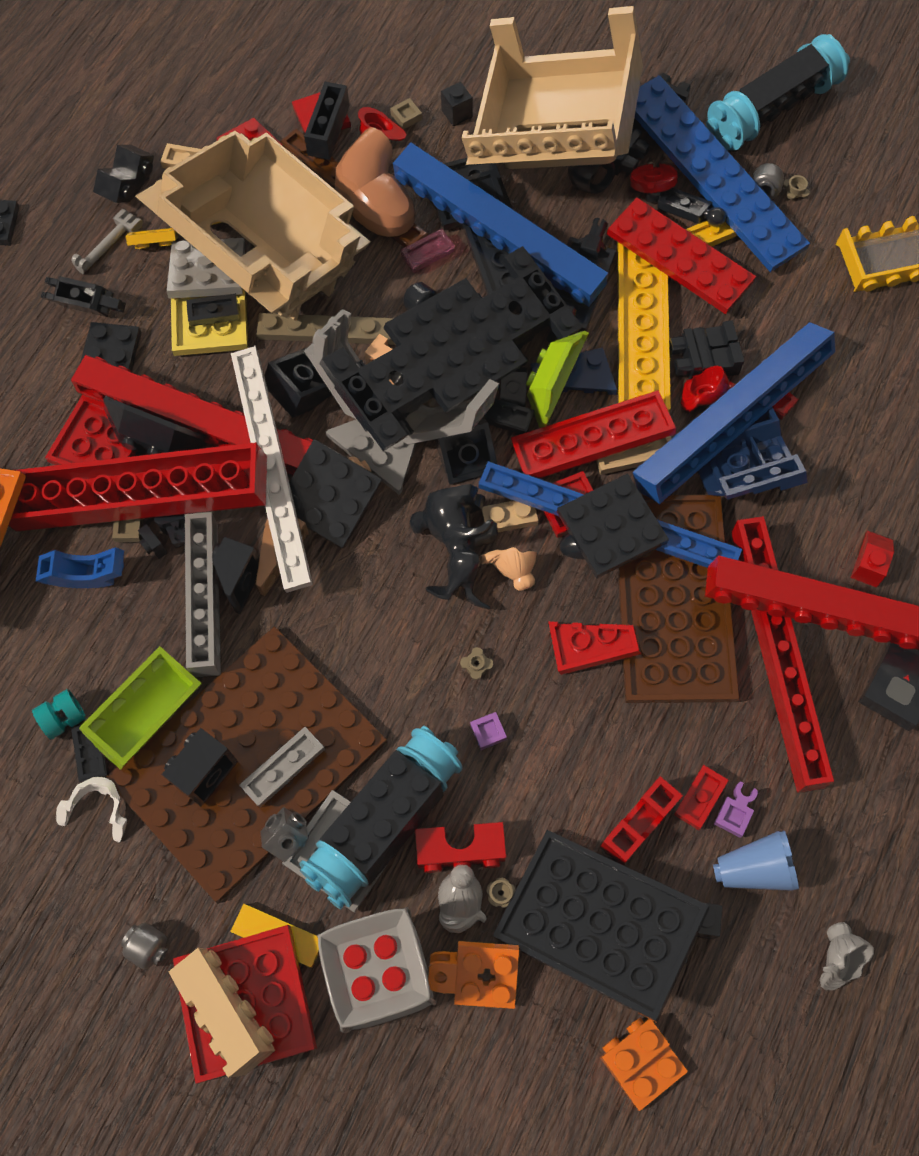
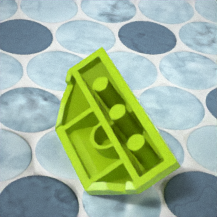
M586 331L551 342L548 349L542 348L536 363L540 364L537 373L531 372L526 386L530 387L527 396L532 410H534L539 428L545 427L552 415L589 333Z

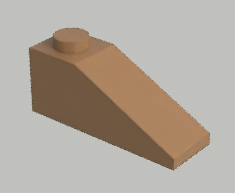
M268 519L265 522L256 580V586L263 596L267 594L280 575ZM298 519L302 540L304 541L309 532L306 523Z

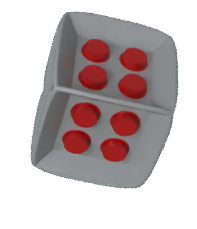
M408 907L387 910L335 926L317 935L321 965L332 1008L340 1025L341 1032L348 1033L354 1029L375 1026L418 1012L431 1004L436 1005L433 991L430 990L429 972L417 931L411 920V910Z

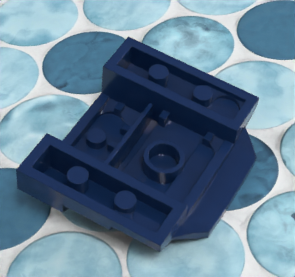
M773 407L697 471L708 495L725 496L727 500L751 492L757 494L776 487L782 491L807 483V473L797 454L791 455L781 436L780 421Z

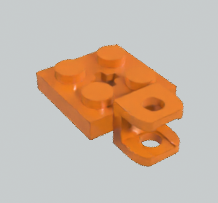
M458 941V952L438 951L430 955L428 975L430 990L439 993L455 994L454 1005L515 1009L519 945ZM484 969H490V974L495 975V977L489 981H483V978L479 977L478 974H483Z

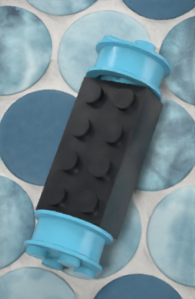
M819 35L813 39L811 44L801 46L796 54L748 83L739 91H731L725 95L723 101L713 102L708 108L706 126L727 151H735L742 147L744 141L755 139L763 123L766 121L772 122L785 109L789 111L800 99L806 100L813 93L823 94L832 87V84L835 85L844 81L848 74L850 57L832 35Z
M422 726L420 729H413L411 732L412 738L406 746H400L393 752L323 834L320 841L316 843L318 849L307 862L302 860L299 863L301 867L300 872L306 877L305 881L317 892L320 889L325 891L329 895L327 897L328 900L340 910L343 906L350 907L352 905L350 899L361 886L367 887L372 884L413 834L415 829H417L444 796L443 792L447 789L446 782L454 773L458 774L462 771V764L456 757L458 754L457 749L448 742H441L425 726Z

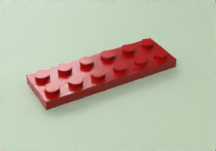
M637 197L607 230L608 236L725 315L753 284L756 278L755 275Z
M659 390L511 437V441L522 473L535 478H541L675 435L676 427Z

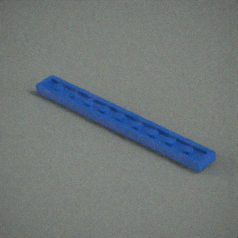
M489 461L478 484L482 490L559 516L557 514L558 507L584 495ZM657 520L669 538L667 544L655 549L657 551L706 568L718 555L739 560L741 548Z

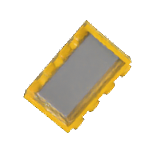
M915 216L907 218L900 228H895L892 221H887L882 225L880 231L871 233L869 226H863L855 237H851L848 228L842 230L835 245L840 247L855 287L854 292L863 290L869 292L877 287L887 285L888 287H893L902 282L919 281V224Z

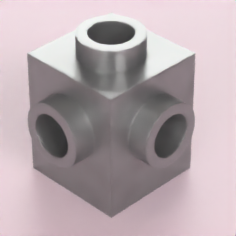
M285 807L277 814L270 816L265 827L261 830L262 848L283 862H286L296 850H301L307 842V823L304 817L298 812L292 813Z

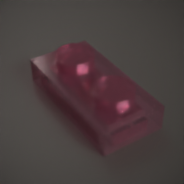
M440 229L401 249V256L414 273L453 253L455 246L443 229Z

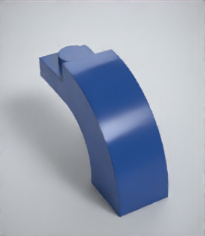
M115 547L95 555H72L53 550L39 556L36 581L67 588H100L114 585V578L122 576L124 550Z

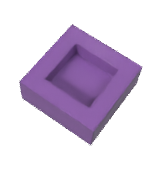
M496 712L470 722L480 750L507 740Z

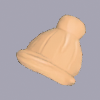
M515 547L506 550H494L481 555L482 564H493L504 576L514 581V587L518 591L531 588L535 584V578L531 571L535 565L537 552L527 551L522 553Z

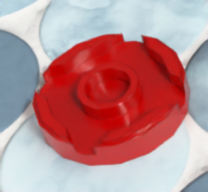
M646 164L634 169L630 176L631 187L636 191L644 193L666 191L674 187L678 182L677 170L667 164H659V167H653V164Z

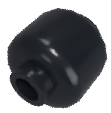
M416 282L406 290L403 299L404 306L409 310L438 293L427 284Z

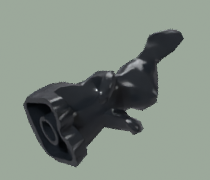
M472 484L445 488L429 493L424 510L412 514L409 524L414 534H422L425 529L429 528L431 534L445 544L450 556L447 563L448 585L427 586L426 591L437 598L450 600L454 592L459 587H462L467 601L474 606L488 610L492 609L491 606L479 601L473 594L476 576L482 566V556L478 555L474 550L483 545L494 543L498 536L497 523L493 520H487L482 526L471 527L470 514L482 510L485 496L477 494L478 488Z

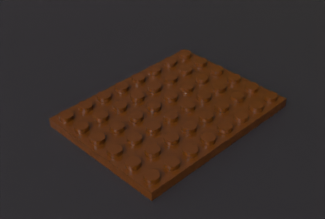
M274 626L163 725L121 770L117 767L105 778L115 784L118 794L218 904L271 854L262 848L261 830L265 827L270 816L277 814L285 807L292 813L298 812L306 820L323 804L331 790L336 792L387 743V739ZM306 727L324 746L325 750L259 808L240 787V784L299 731ZM200 728L227 747L238 760L237 764L201 807L161 775L165 771L164 767L167 761L172 756H177L184 748V742L191 733L197 732Z

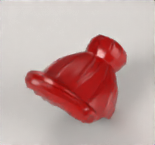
M722 366L709 367L701 374L686 380L681 398V406L683 410L692 412L698 406L711 405L727 393L729 389L734 387L735 383L728 381Z

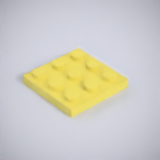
M244 289L243 294L237 295L240 320L198 326L189 325L186 300L204 297L171 298L172 352L174 356L235 351L248 348L246 291Z

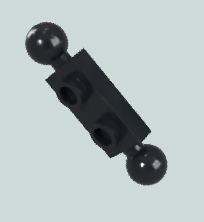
M673 187L667 190L666 193L664 191L645 193V198L649 203H658V209L700 224L706 218L709 225L719 227L726 220L725 211L720 207L712 208L711 201Z

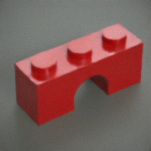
M660 776L628 815L606 837L600 847L615 861L624 865L683 795Z
M503 822L474 824V840L470 846L464 849H455L447 843L445 827L415 829L418 868L424 869L425 873H437L442 871V867H456L458 865H468L471 868L473 864H483V868L500 867V862H506Z

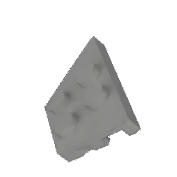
M357 419L326 431V436L350 456L357 457L360 461L365 460L371 472L382 478L383 483L398 495L402 493L404 479L408 473L416 443L406 444L400 441L387 450L382 451L369 431L366 432Z

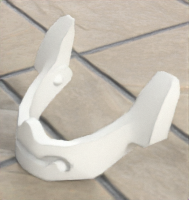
M92 777L78 784L68 801H60L57 806L56 821L58 825L66 826L73 808L88 792L99 791L104 795L109 794L114 801V808L109 822L113 824V840L116 842L121 841L125 833L127 819L119 814L120 796L115 784L111 780L103 777Z

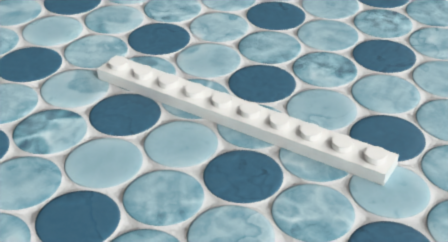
M256 346L231 353L250 441L251 443L256 442L267 455L265 508L283 588L288 593L311 586L313 583L259 352Z

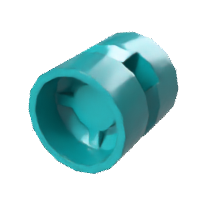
M69 689L54 696L52 703L46 701L32 709L36 722L50 740L64 733L67 725L74 727L87 719L81 705ZM61 709L65 713L63 717H61V715L58 712Z

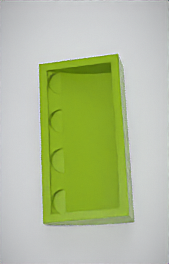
M159 646L79 729L121 770L193 695L202 683Z

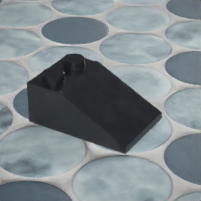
M306 348L268 362L264 374L267 390L292 418L312 410L332 395L304 352Z

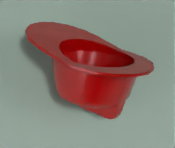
M363 107L359 110L360 135L372 127L382 131L389 140L401 141L406 138V132L381 111L371 107Z

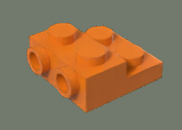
M639 1017L626 1028L629 1032L628 1035L621 1040L616 1036L602 1047L605 1053L600 1058L637 1110L641 1111L688 1071L669 1047L670 1044L654 1022L650 1019L643 1021Z

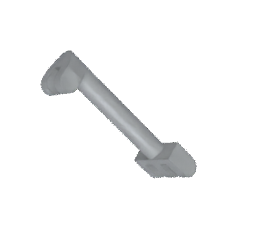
M121 209L113 217L117 226L85 259H82L78 254H74L71 258L73 265L81 274H84L125 231L137 232L142 227L143 220L136 218L135 215L129 213L126 209Z

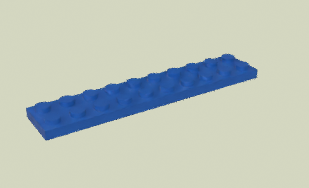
M660 75L639 87L634 118L704 198L712 202V207H720L725 211L726 223L769 272H772L808 248L810 242Z

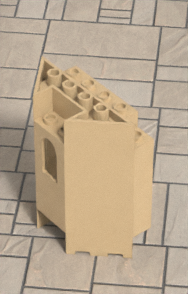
M236 131L226 136L224 135L213 144L204 146L194 155L187 156L177 165L168 167L163 172L162 179L135 196L273 314L277 312L280 316L291 317L296 321L301 305L315 294L322 291L330 297L335 290L337 278L340 276L345 277L355 263L353 260L354 256L363 249H366L371 242L349 224L354 205L267 132L258 138H253L251 141L242 133L239 134ZM215 222L227 223L254 245L255 248L240 257L212 233L210 226Z

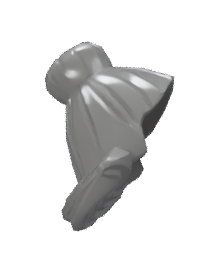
M468 865L454 867L439 886V921L447 931L461 933L478 921L484 923L486 916L480 910L482 888L474 876L473 870Z
M845 922L832 925L826 933L831 943L827 950L826 966L823 967L824 972L819 979L824 990H835L850 980L860 978L863 966L874 955V947L863 938L853 935L850 926Z

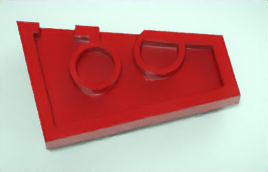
M548 621L560 675L641 654L636 630L633 625L600 624L598 626L573 622L572 624H559L558 622Z

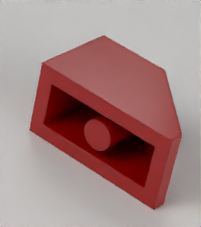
M867 531L851 578L877 587L887 575L894 554L893 540Z

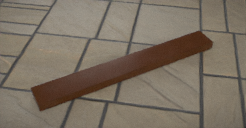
M297 128L280 141L284 148L335 189L336 167L339 163L332 156L330 160L308 156L304 134ZM414 223L408 232L399 236H393L392 238L412 253L428 239V233Z

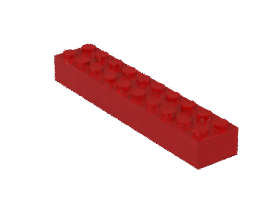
M255 442L14 470L22 472L26 475L8 526L15 531H26L266 505L267 455Z

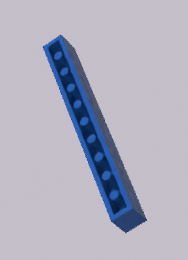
M410 142L393 162L395 178L402 185L407 184L420 197H426L431 200L439 210H445L457 222L467 224L475 234L489 239L497 249H504L511 253L523 246L546 278L551 281L552 285L559 290L563 289L571 294V297L576 302L590 306L607 285L608 272Z
M811 322L799 330L740 382L729 389L727 393L711 404L708 409L695 418L681 432L676 434L668 443L658 449L655 454L639 465L633 471L638 491L659 504L663 502L836 352L834 332Z

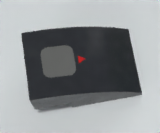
M889 642L858 702L905 730L910 731L919 722V651L916 649H904L898 644Z

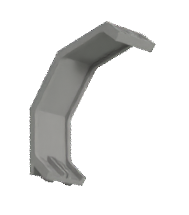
M342 309L335 317L332 316L322 329H318L315 332L313 343L304 352L344 413L356 419L334 389V383L319 364L322 358L342 347L345 348L355 363L360 361L348 342L351 313ZM489 379L473 400L465 401L447 413L443 411L441 406L430 408L422 404L418 410L409 414L405 419L414 430V433L401 441L406 444H413L471 432L493 405L499 383Z

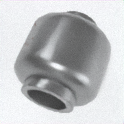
M766 163L756 168L752 179L770 199H774L782 190L784 174L779 166Z
M143 923L139 926L133 925L121 942L123 956L143 970L150 968L153 964L158 966L168 953V949L165 948L167 937L148 923Z

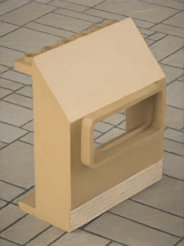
M634 6L609 8L608 18L614 49L524 57L515 18L491 19L490 29L495 48L474 134L469 135V131H463L462 141L468 156L466 165L505 163V166L509 169L608 164L613 162L618 155L627 154L629 152L643 68Z

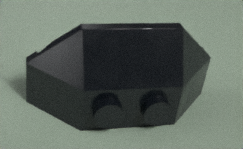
M105 396L103 400L105 413L118 441L129 450L136 451L138 449L150 455L202 449L204 446L205 435L194 432Z

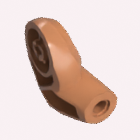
M370 127L352 144L336 167L335 190L354 205L352 215L365 228L377 235L386 237L399 236L408 232L414 225L416 214L413 201L406 192L405 186L394 175L388 173L393 155L392 145L388 137L382 131Z

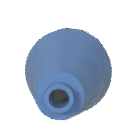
M777 831L717 858L719 864H713L716 881H723L724 887L790 891L799 889L796 870L792 861V853L785 831Z

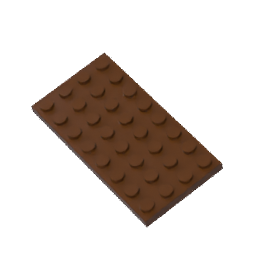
M670 495L660 504L647 496H642L657 520L725 543L721 496ZM653 550L618 568L621 625L634 626L641 652L640 655L623 659L625 703L737 702L739 700L731 604L718 603L712 598L705 597L708 568L657 550Z

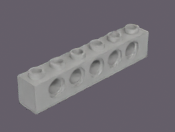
M212 512L185 514L186 669L195 678L219 676L221 674L219 576L212 561L213 550L218 544V524Z

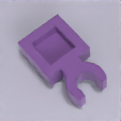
M739 782L734 788L735 800L729 797L725 799L714 822V825L739 838L743 836L754 812L753 809L747 807V804L751 803L758 794V790L754 788L750 796H744L741 793L743 782Z

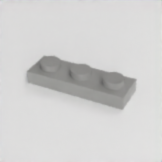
M304 727L240 784V787L261 808L320 755L325 748Z

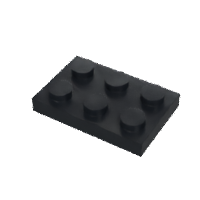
M91 322L81 361L85 355L93 358L100 357L113 366H123L132 372L141 336L140 328L137 326Z

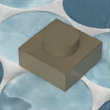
M410 98L390 108L392 117L403 130L422 120V112Z
M144 518L114 521L112 535L114 542L141 541L142 536L138 530L143 527Z

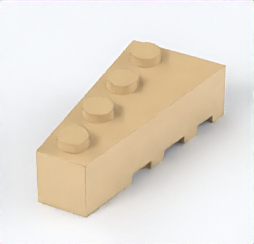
M197 948L168 972L185 1003L191 1008L193 1006L196 1007L197 1011L194 1013V1019L198 1026L206 1033L212 1035V1042L209 1043L212 1051L216 1056L220 1055L226 1060L227 1065L223 1067L226 1076L231 1078L246 1075L275 1051L271 1044L274 1041L273 1037L264 1026L259 1027L253 1018L256 1015L255 1010L248 1001L241 1000L236 992L239 988L234 979L228 974L224 975L219 967L222 962L217 954L211 949L208 951V949Z

